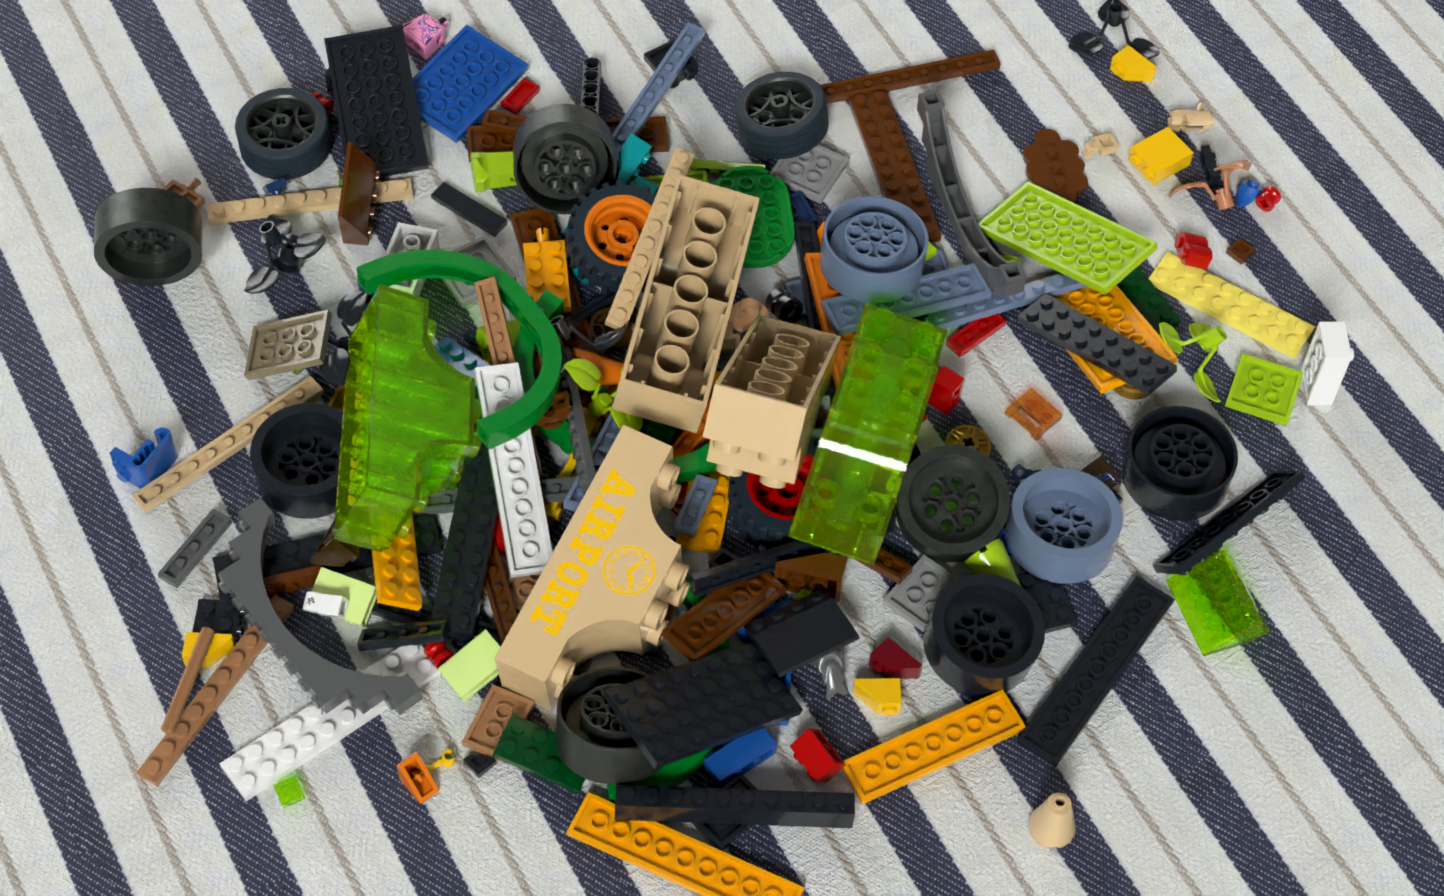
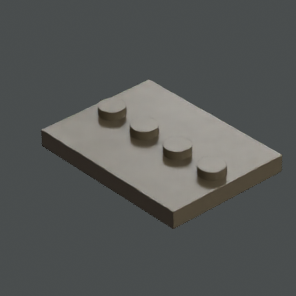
M327 309L253 326L244 372L246 379L253 380L324 364L332 319L331 312Z

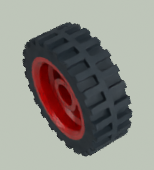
M810 440L805 461L794 484L786 483L785 488L778 489L763 485L759 481L760 475L743 471L742 476L739 477L730 476L727 499L729 500L728 514L729 517L733 516L732 524L735 529L740 527L741 536L744 539L748 537L753 539L752 545L758 548L761 544L766 546V550L838 527V524H841L846 503L847 479H843V467H836L837 458L834 455L829 457L827 455L828 449L823 446L819 449L815 447V442Z

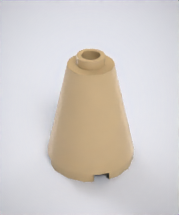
M1054 793L1032 812L1029 818V832L1036 843L1045 848H1062L1071 842L1076 832V823L1072 803L1067 795Z

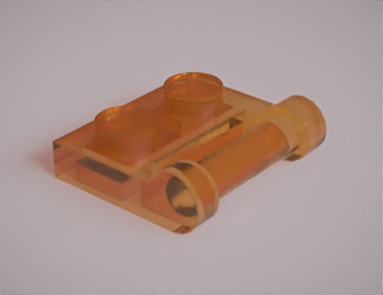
M1032 388L1012 403L1004 413L1008 418H1013L1025 428L1035 441H1038L1046 431L1059 422L1063 415ZM1022 409L1040 426L1035 427L1030 421H1028L1024 416H1022L1018 412V410Z

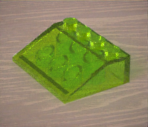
M1226 549L1210 556L1201 563H1197L1188 574L1182 576L1176 574L1166 580L1203 656L1249 643L1270 632L1232 556Z

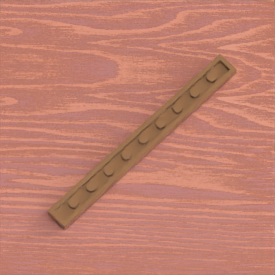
M494 276L474 282L493 365L516 363L497 279ZM531 427V436L533 441L538 474L540 478L543 477V472L538 456L533 430Z
M275 594L270 600L274 611L282 623H284L294 610V605ZM255 625L247 629L184 710L172 735L166 734L137 771L139 777L156 787L159 786L265 648L268 642L264 643L257 633L259 630Z

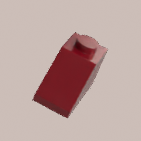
M889 637L870 654L868 664L877 675L880 674L884 678L918 679L921 676L923 666Z

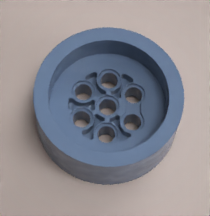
M876 196L848 200L837 206L825 221L819 257L821 272L826 281L836 291L853 300L865 303H886L898 300L914 290L922 277L929 240L926 226L912 209L895 200Z
M1069 468L1045 469L1027 477L1016 489L1005 526V540L1016 562L1032 575L1055 583H1079L1097 576L1109 564L1122 529L1123 513L1114 493L1096 477Z

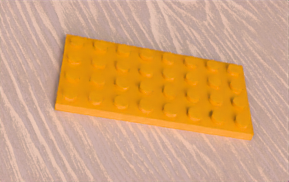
M1056 272V273H1054V274H1052V275H1049V276H1047V277H1050V276H1053V275H1056V274H1060V272ZM1117 285L1106 295L1087 286L1054 296L1055 299L1174 364L1177 363L1175 353L1165 344L1159 334ZM1065 349L1100 394L1126 384L1124 381Z

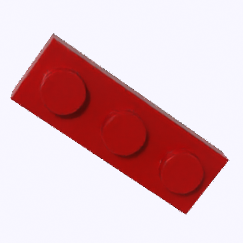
M999 313L974 320L948 338L946 346L957 356L962 357L1004 327L1006 320Z

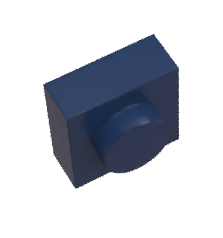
M283 177L265 185L263 190L266 195L272 193L274 196L283 192V187L287 183Z

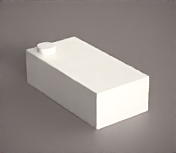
M398 222L384 256L412 250H438V230ZM426 278L401 282L377 291L378 300L394 304L401 303L404 306L415 308Z
M1319 322L1300 370L1304 372L1302 383L1306 406L1332 405L1350 361H1353L1354 351L1353 348H1350L1345 322Z

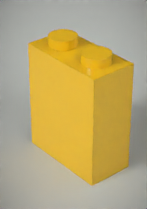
M1167 127L1131 146L1128 160L1132 166L1141 172L1146 180L1155 185L1190 166L1194 152Z

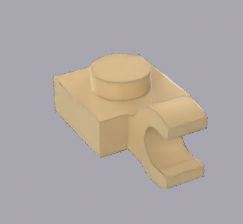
M1110 132L1093 137L1092 142L1083 145L1085 150L1081 153L1085 159L1092 157L1097 152L1100 156H1105L1118 152L1120 146Z
M728 321L721 349H737L740 344V334H733V323Z

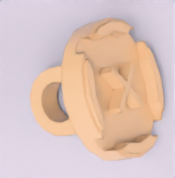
M745 298L732 306L728 321H732L734 333L740 334L750 328L757 315L769 317V312L757 300Z

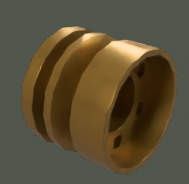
M961 425L954 428L948 433L945 445L971 447L988 457L991 450V443L987 434L980 428L971 425Z

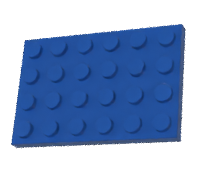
M466 24L413 77L420 119L457 143L467 133V126H474L486 114L487 109H490L529 69V64Z

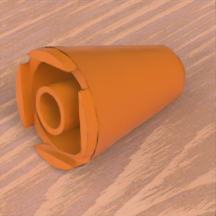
M573 348L574 352H571L572 359H586L599 369L601 377L598 380L601 383L600 387L617 385L619 383L620 371L624 365L623 362L579 348Z

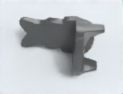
M841 648L809 663V665L816 666L818 672L821 673L822 682L826 685L825 698L827 700L831 699L836 693L848 694L843 683L844 674L842 668L844 667Z

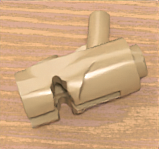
M1198 103L1196 110L1170 111L1168 127L1173 132H1180V129L1184 132L1209 131L1210 127L1214 126V116L1210 114V111H1204V103Z

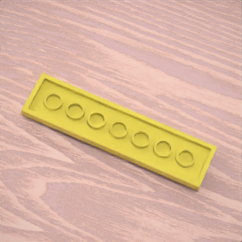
M1170 252L1165 254L1148 278L1155 288L1293 359H1296L1315 326L1203 269L1183 265L1180 258Z

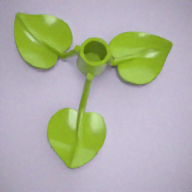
M1165 322L1160 323L1159 328L1162 339L1173 352L1181 354L1183 352L1182 346L1195 341L1198 342L1204 351L1209 352L1198 368V373H1195L1193 377L1197 388L1204 396L1220 403L1221 400L1216 393L1214 385L1208 375L1203 373V368L1219 349L1218 345L1227 339L1226 332L1219 325L1210 330V325L1192 323L1188 328L1193 338L1181 341L1178 333L1171 325Z
M573 359L563 365L582 389L586 391L595 390L591 396L593 400L587 407L592 416L600 417L611 411V415L620 430L623 425L636 431L642 428L643 420L641 417L611 409L612 399L615 397L616 391L610 396L607 393L598 394L601 386L598 380L601 377V373L592 362L586 359Z

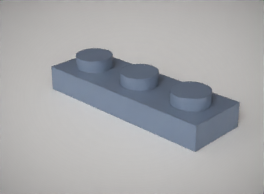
M700 474L696 475L674 524V531L695 537L716 490L718 480Z

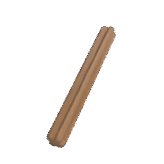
M203 627L200 631L161 726L162 732L172 735L176 729L214 636V631L211 628Z

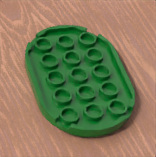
M738 167L721 174V177L712 184L760 198L742 267L764 268L778 263L790 252L795 235L790 197L786 185L779 177L775 178L769 174L768 170L758 167Z

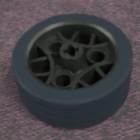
M775 72L759 77L747 84L735 101L734 110L740 140L750 152L760 157L769 159L797 157L815 148L824 139L828 131L829 118L824 90L814 79L801 73Z
M277 88L257 94L244 104L236 117L235 131L241 157L253 172L263 177L275 180L283 177L285 180L302 177L320 167L327 159L331 150L332 137L327 111L315 96L303 90Z

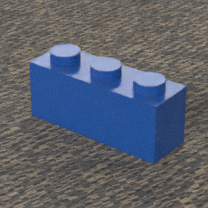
M765 728L726 742L720 750L712 751L705 757L703 770L717 788H722L739 772L744 775L776 754L777 742Z

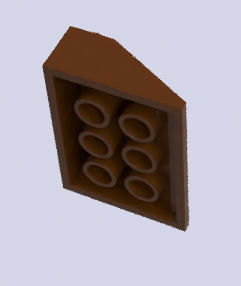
M352 142L347 143L338 221L343 243L368 245L369 238L373 236V226H370L371 220L375 219L373 201H377L378 189H375V184L380 181V171H377L376 163Z

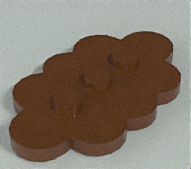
M1039 130L1035 135L1034 143L1027 145L1023 151V160L1027 164L1025 170L1027 178L1033 184L1073 203H1076L1077 195L1083 194L1088 186V179L1083 174L1085 163L1078 157V146L1072 141L1061 140L1059 134L1054 130Z

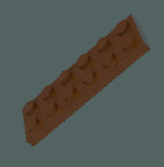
M766 573L717 589L663 629L661 636L690 661L705 657L783 596L787 588L770 573Z

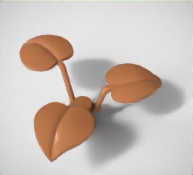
M1238 160L1214 168V171L1222 169L1221 173H1223L1224 188L1215 190V195L1206 182L1199 181L1177 187L1169 194V198L1183 189L1204 187L1210 194L1212 201L1216 200L1218 210L1233 207L1234 202L1230 191V174L1237 169L1249 171L1252 164L1248 160Z

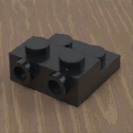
M676 39L644 53V60L654 72ZM690 56L670 88H676L685 79L690 81L695 78L698 63L692 56Z
M220 596L219 600L198 599L192 632L200 633L203 627L213 629L216 634H232L236 645L239 637H242L244 633L242 619L246 614L242 609L238 611L231 601V596Z

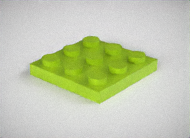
M1242 353L1225 407L1287 426L1304 372Z

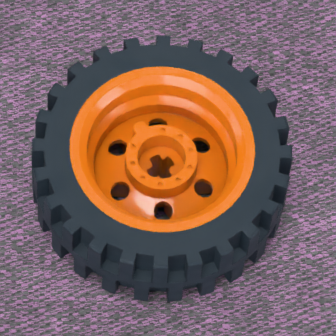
M616 181L613 186H609L608 182L602 183L601 189L591 188L588 197L583 194L579 198L578 205L575 204L572 208L565 237V245H567L566 256L567 258L571 257L570 266L572 270L577 268V276L580 280L586 278L589 281L588 286L592 289L596 285L601 288V293L607 294V291H613L616 296L640 237L638 231H642L657 193L655 195L649 193V187L644 185L643 189L636 187V182L631 181L630 185H622V181ZM606 225L608 230H603L601 227ZM618 256H621L620 258L622 261L616 260V258ZM648 272V275H647L646 280H645V282H644V285H643V287H642V290H641L642 293H644V289H645V286H646V283H647V279H648V276H649V272Z

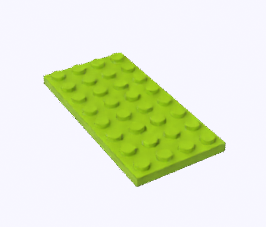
M1029 181L978 223L985 236L1104 295L1157 250V242Z

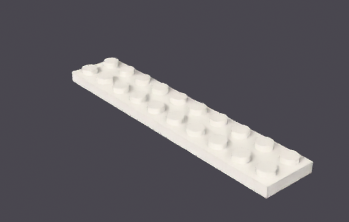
M519 363L475 368L474 372L482 418L512 405L524 396ZM528 429L514 439L488 450L510 578L541 574L553 553L531 430Z
M421 644L400 646L361 672L364 674L402 677L407 673L419 688L441 674L433 665V660L424 654V648ZM346 700L326 714L322 708L317 709L312 703L219 763L220 767L243 799L248 801L387 710L388 706L383 700L368 712L362 714L358 708L354 710L348 700Z

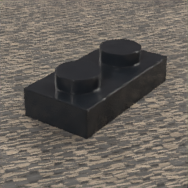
M1210 145L1201 146L1199 160L1210 189L1217 188L1218 181L1221 180V170H1213L1217 167L1216 155L1211 151Z

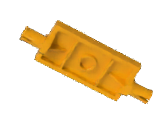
M539 228L536 230L537 242L523 243L527 293L532 295L536 303L547 290L564 300V312H571L564 240L550 241L549 229L543 228L544 234H542V230Z

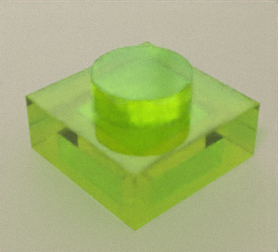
M296 776L273 785L283 808L305 799Z

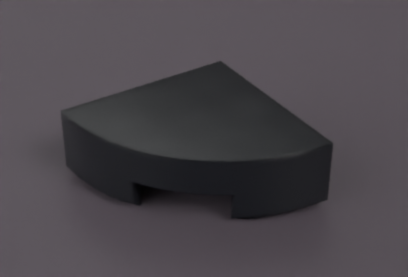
M473 754L465 757L463 763L480 778L496 765V760L488 755L474 756Z

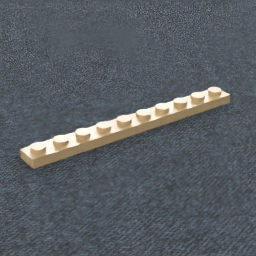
M677 147L675 148L605 321L606 326L618 329L626 324L627 328L653 262L677 176L680 174L687 177L695 154Z
M410 178L383 181L375 184V189H378L377 201H373V204L413 199ZM342 187L207 204L209 225L268 218L269 215L276 217L338 209Z
M311 376L307 377L132 494L133 500L145 514L249 445L259 426L269 416L291 405L311 403L324 394L323 388Z

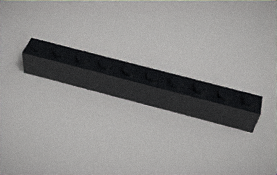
M616 785L615 820L852 828L855 817L854 793Z

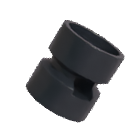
M292 234L285 235L289 240H291L294 243H297V239L299 238V236ZM283 239L275 254L274 266L284 273H296L300 268L302 259L294 255L295 247H292Z
M783 288L773 289L766 298L767 310L782 321L794 323L803 313L802 302Z

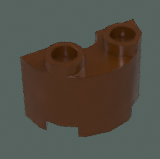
M567 391L557 393L549 410L536 425L543 426V429H554L564 424L563 420L570 415Z

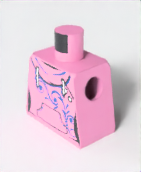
M423 14L403 24L406 44L424 59H428L445 42L444 28L448 26V21L443 16L434 20L428 14Z

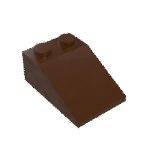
M825 552L778 561L775 565V578L787 588L786 591L810 595L813 591L823 589L833 597L835 602H839L845 580L848 557L838 553L830 554Z

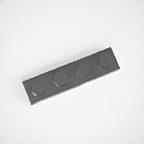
M212 509L158 572L159 579L177 589L232 524L231 518Z

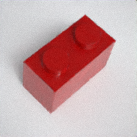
M943 365L939 371L935 370L929 379L931 384L926 391L928 393L926 403L943 414L948 415L959 403L965 379Z
M808 728L790 745L794 752V758L804 765L807 769L808 777L813 782L827 783L846 766L819 729Z

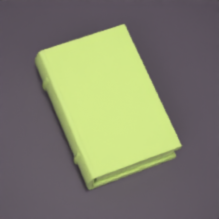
M321 567L312 592L339 595L349 599L344 621L350 622L352 625L366 627L377 599L376 586Z
M485 629L437 669L461 699L466 702L499 675L494 658L500 646Z

